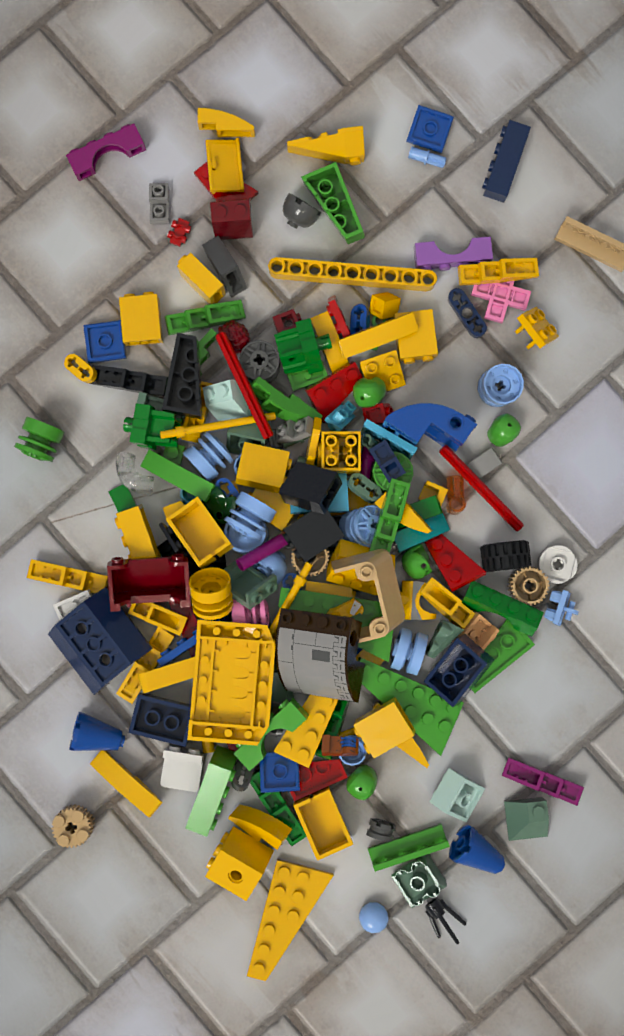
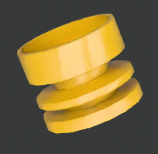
M209 567L196 571L190 577L189 588L192 609L197 617L205 620H215L228 615L232 611L234 604L229 573L220 568Z

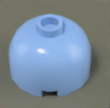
M280 551L271 554L252 566L267 577L275 574L277 584L284 579L287 573L286 557Z

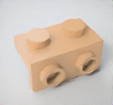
M475 612V615L464 631L452 642L454 643L458 637L466 634L485 650L490 642L496 638L499 629L482 615Z

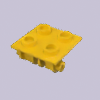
M396 349L360 361V369L363 372L364 378H381L386 385V392L406 385Z

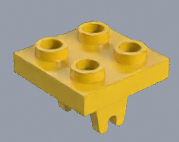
M537 306L522 313L517 318L521 326L515 333H521L525 329L533 339L526 346L527 349L532 348L536 344L541 349L559 337L556 328L549 324L544 312L538 309Z

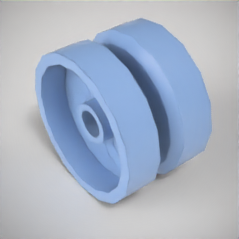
M232 515L230 518L235 520L237 516ZM261 521L260 524L266 529V532L259 529L255 531L262 536L260 541L244 536L226 523L224 534L234 546L232 549L244 555L268 541L269 529L265 521Z
M401 627L393 646L390 668L400 671L407 660L406 672L417 676L425 655L428 635L418 632L411 642L412 630Z

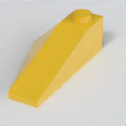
M363 126L337 129L338 133L328 135L327 132L321 133L316 139L304 137L288 141L287 151L288 153L342 164L359 165L361 162H364L365 156Z

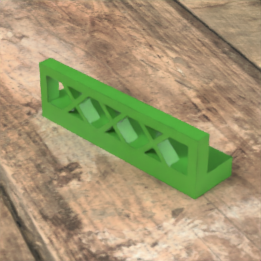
M438 824L393 839L392 842L386 841L368 847L374 871L376 872L450 846L442 824Z

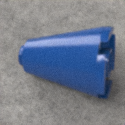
M78 712L72 733L73 740L70 742L69 750H118L119 747L124 745L125 735H122L123 731L83 712Z
M466 825L457 832L456 835L459 837L456 842L452 841L449 849V858L453 862L497 874L504 869V856L474 827Z

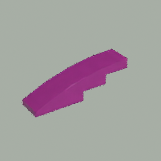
M509 757L502 773L503 777L578 806L584 790L583 786Z

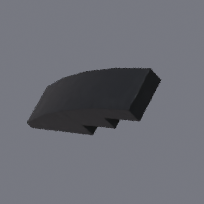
M92 365L97 371V378L89 384L130 392L165 396L168 381L166 376L150 375L123 368Z

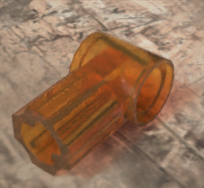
M459 475L447 476L446 508L450 514L458 515L466 507L464 478ZM452 501H458L461 508L459 510L454 509L451 505Z

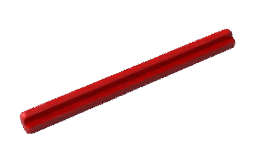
M226 332L218 333L216 340L263 439H268L273 436V431Z
M444 445L439 450V453L515 531L521 530L524 526L523 523L447 445Z

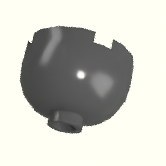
M288 193L283 203V214L288 219L287 224L296 229L298 226L303 228L310 227L321 214L319 210Z

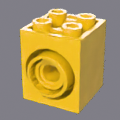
M321 431V441H318L317 467L337 473H347V475L360 473L361 431Z
M233 826L230 833L225 832L220 841L223 844L219 843L212 856L215 858H210L206 866L209 870L205 877L247 901L261 879L274 850Z

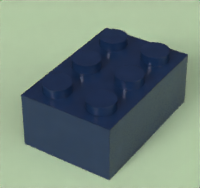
M464 634L454 641L424 682L449 705L455 707L463 701L495 659Z
M141 692L137 697L128 733L186 747L189 742L187 738L191 705Z

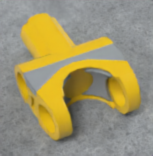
M402 580L400 594L406 620L436 619L437 614L423 610L419 603L420 592L426 585L425 582Z

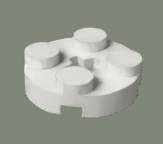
M555 545L546 548L539 556L538 569L545 573V577L548 576L547 580L550 583L561 584L567 582L577 571V559L572 551L565 546ZM557 559L562 564V568L559 567L558 570L553 566V562H556Z

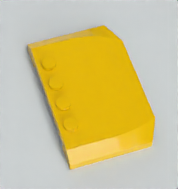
M198 620L187 740L258 746L270 723L276 645L268 625Z

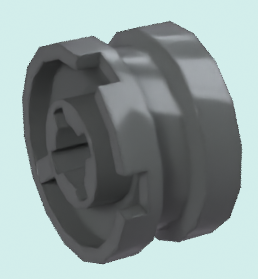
M370 818V828L367 829L366 835L377 840L392 842L394 838L392 833L395 831L396 825L389 821Z

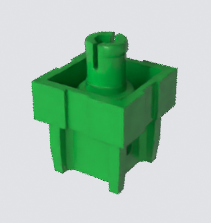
M310 318L295 322L296 328L274 335L285 374L308 369L309 374L324 370L319 351L332 348L330 336L325 334L315 337Z
M136 403L134 417H126L124 419V423L127 424H123V430L131 432L129 442L144 449L156 450L157 446L178 448V438L161 439L160 431L175 429V427L180 426L183 419L175 417L173 413L155 410L151 405Z

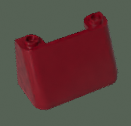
M173 554L172 557L136 559L114 557L107 563L110 612L121 611V606L127 604V607H131V604L171 601V605H175L176 601L181 604V608L191 607L188 558L184 557L183 554Z

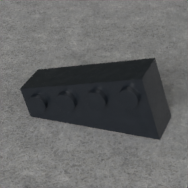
M177 333L162 410L175 415L203 420L199 341L196 336Z

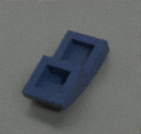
M386 439L369 449L389 483L392 478L397 479L406 473Z

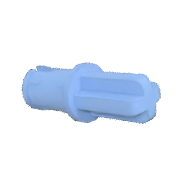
M413 146L410 149L409 159L423 162L424 165L430 164L443 168L446 164V157L430 153V150L425 151Z

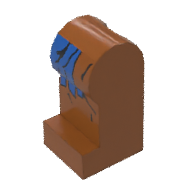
M322 734V756L358 755V738Z

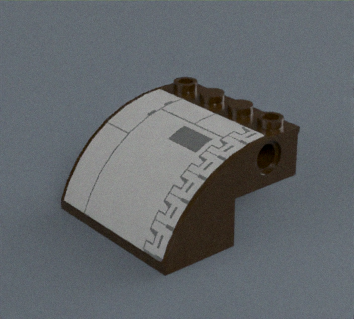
M281 608L275 648L277 671L285 690L358 703L365 663L356 661L362 622L355 620L353 617Z

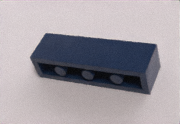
M509 120L507 126L503 125L500 137H503L501 143L496 145L494 154L497 156L495 161L491 160L488 168L491 174L489 178L486 177L482 189H485L483 196L505 202L531 129L530 126Z

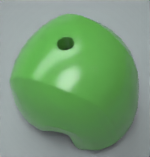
M374 377L373 379L361 378L353 386V397L360 407L368 408L375 406L386 395V385L379 377Z
M508 413L502 414L493 421L488 429V439L494 445L503 447L517 438L521 431V425L512 415Z
M422 544L411 547L402 556V567L413 579L424 578L433 571L428 563L429 556Z
M359 765L347 779V791L359 800L368 799L376 789L377 773L368 765Z

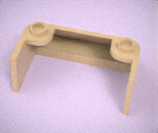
M377 549L331 561L334 573L355 569L356 576L361 581H375L383 616L374 618L369 626L361 628L359 643L384 637L404 621L405 612L392 556L387 550Z

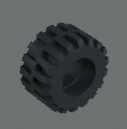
M528 541L500 542L480 547L482 567L486 572L526 568L532 565Z

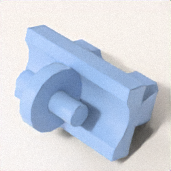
M565 590L562 592L552 591L550 601L559 604L557 610L547 608L544 617L552 621L553 624L561 626L565 612H567L565 620L568 621L571 620L572 614L578 615L579 611L574 610L576 602L570 601L567 608L571 593Z

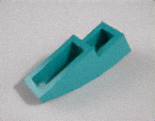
M442 513L424 520L433 530L431 533L420 532L409 527L398 531L394 540L398 553L449 531L450 528L444 514Z

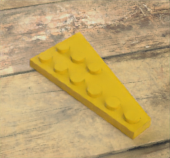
M277 859L247 973L248 977L263 981L268 979L334 876L333 873Z

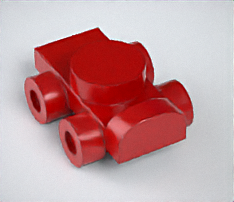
M181 218L178 221L173 220L171 227L175 228L174 232L169 230L167 234L171 244L180 247L182 243H186V233H190L192 228L189 226L190 222Z

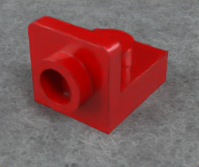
M380 403L372 407L362 408L364 420L368 419L377 425L383 424L385 418L394 412L389 403Z

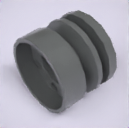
M256 340L248 343L242 349L239 362L247 378L253 382L257 377H261L269 384L277 378L280 372V358L272 344ZM257 358L262 359V365H258Z

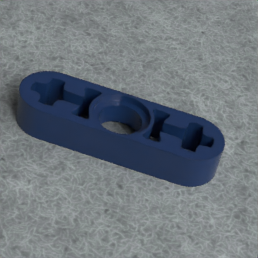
M455 288L451 290L448 295V303L473 338H481L487 330L485 322L462 289ZM454 294H455L456 296H458V295L461 296L460 299H459L460 302H461V304H463L464 302H466V304H464L463 306H461L460 309L457 308V307L460 306V303L458 302V300H455V301L452 300L453 297H454ZM470 309L472 317H463L462 310ZM475 317L477 320H475L474 323L477 327H482V329L480 330L481 333H479L478 331H473V329L475 328L473 323H471L470 325L468 324Z

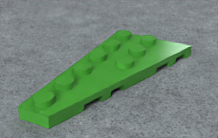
M281 587L278 607L281 608L291 590L290 588ZM299 590L289 609L327 614L330 608H335L353 598ZM355 598L361 602L364 608L362 615L359 613L352 616L355 620L362 622L361 628L369 626L374 618L383 616L379 601ZM393 630L384 637L359 643L358 647L389 662Z
M359 657L358 661L365 663L362 685L382 703L396 697L414 726L415 733L441 756L464 702L452 707L432 688Z

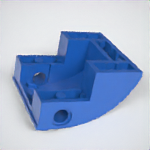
M419 403L405 406L389 414L385 418L382 428L414 446L417 445L423 434H425L441 446L447 445L455 453L459 446L464 444L477 424L475 423L476 420L470 415L466 414L464 416L449 407L432 403Z

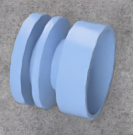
M498 364L481 375L477 390L484 403L492 407H501L514 402L520 397L524 387V380L516 367L510 364ZM499 383V386L502 387V389L497 390L498 388L495 386V384Z
M206 431L203 435L208 442L205 443L201 438H198L197 440L201 448L197 449L191 445L183 454L211 482L219 475L215 468L217 464L224 469L227 468L221 461L223 458L230 464L234 460L223 443Z
M241 491L235 501L241 508L240 512L230 509L229 512L237 517L234 520L226 516L224 520L237 532L248 538L260 541L262 536L255 531L259 529L266 532V529L260 524L261 521L271 523L277 511Z
M369 505L343 514L338 525L345 536L342 539L370 547L381 509L378 506Z

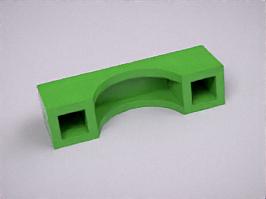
M294 698L290 701L284 700L278 706L280 710L276 714L270 713L269 727L258 746L236 744L237 749L234 755L249 771L264 759L267 754L264 745L267 733L275 729H286L293 732L307 720L309 714Z

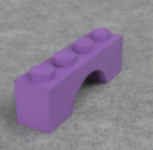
M491 236L472 238L468 248L462 253L455 255L442 252L434 241L415 243V269H439L440 271L450 270L451 267H458L459 265L490 262L493 260Z

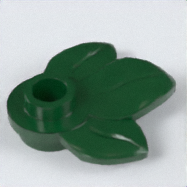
M216 486L211 491L207 502L202 500L218 525L228 523L224 519L226 516L231 517L230 509L236 510L237 508L235 503L236 496L227 498L219 486Z

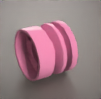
M233 599L232 622L268 625L269 628L270 614L266 599L251 610Z

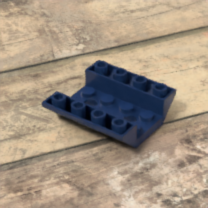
M107 587L83 601L55 624L48 633L93 695H96L111 680L153 649L122 607L121 611L110 612L109 590ZM80 623L86 625L87 630L85 633L79 631L78 626ZM103 654L110 657L108 665L102 662Z

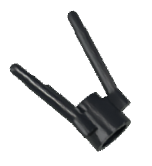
M434 898L425 905L427 909L425 913L428 915L437 937L441 938L434 917L435 919L439 918L451 938L458 945L459 940L442 916L445 913L443 909L448 911L464 926L466 922L447 906L443 899L439 901L438 898Z

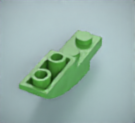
M257 377L250 383L256 397L262 400L261 408L269 413L275 412L276 417L285 421L290 419L296 423L307 416L313 419L314 417L322 418V415L316 409L310 407L301 398L293 393L286 397L281 391L275 389L261 377Z

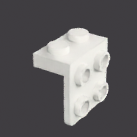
M174 745L166 747L163 751L164 763L160 785L166 788L197 792L199 790L205 753H200V750L189 748L188 751L181 750V747Z

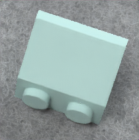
M227 380L202 387L205 406L218 421L251 416V411L236 380Z
M448 768L437 790L434 791L430 803L444 813L467 822L485 788Z

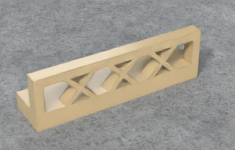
M568 216L565 218L554 240L620 272L624 270V243Z

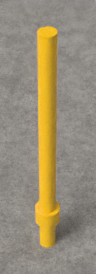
M275 412L265 414L267 421L276 420ZM253 416L189 427L177 426L175 429L160 431L161 439L171 437L183 438L188 434L256 422Z
M306 562L300 574L296 575L293 580L295 583L281 608H290L301 586L304 587L307 581L306 577L313 566L311 563ZM281 608L269 628L272 638L277 631Z

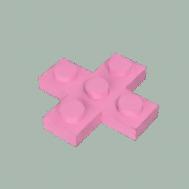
M515 281L473 285L471 296L488 300L484 319L502 324L507 306L523 311L527 309L531 291L513 286Z

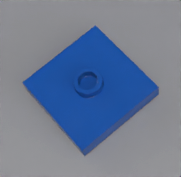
M418 105L406 142L442 153L454 116Z
M121 320L83 325L89 364L127 359L122 338Z
M267 752L264 759L260 761L261 793L300 791L299 763L275 752Z

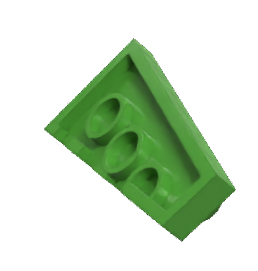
M507 619L500 627L496 638L484 650L495 660L471 689L474 693L479 691L535 645L527 634L514 629Z

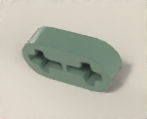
M361 473L352 474L347 481L348 488L370 504H373L382 496L381 488ZM359 479V484L355 486L354 480ZM375 491V496L371 498L369 496L370 492Z

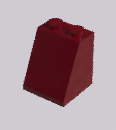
M250 199L210 202L215 237L219 236L221 240L253 238Z

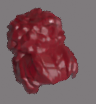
M231 319L218 328V333L226 332L236 354L241 353L242 349L251 342L247 328L244 324H240L235 320Z

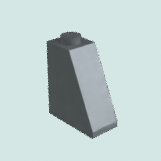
M217 236L202 245L204 251L231 298L246 290L247 286L240 269L220 237Z

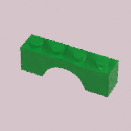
M476 581L470 583L462 600V603L476 612H492L506 618L513 625L514 629L531 637L538 629L544 614L543 611Z

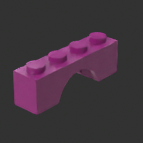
M133 123L131 125H124L114 133L109 132L97 141L92 140L80 149L75 148L71 150L66 157L78 181H81L96 174L97 161L103 154L110 151H119L131 158L146 151V148Z

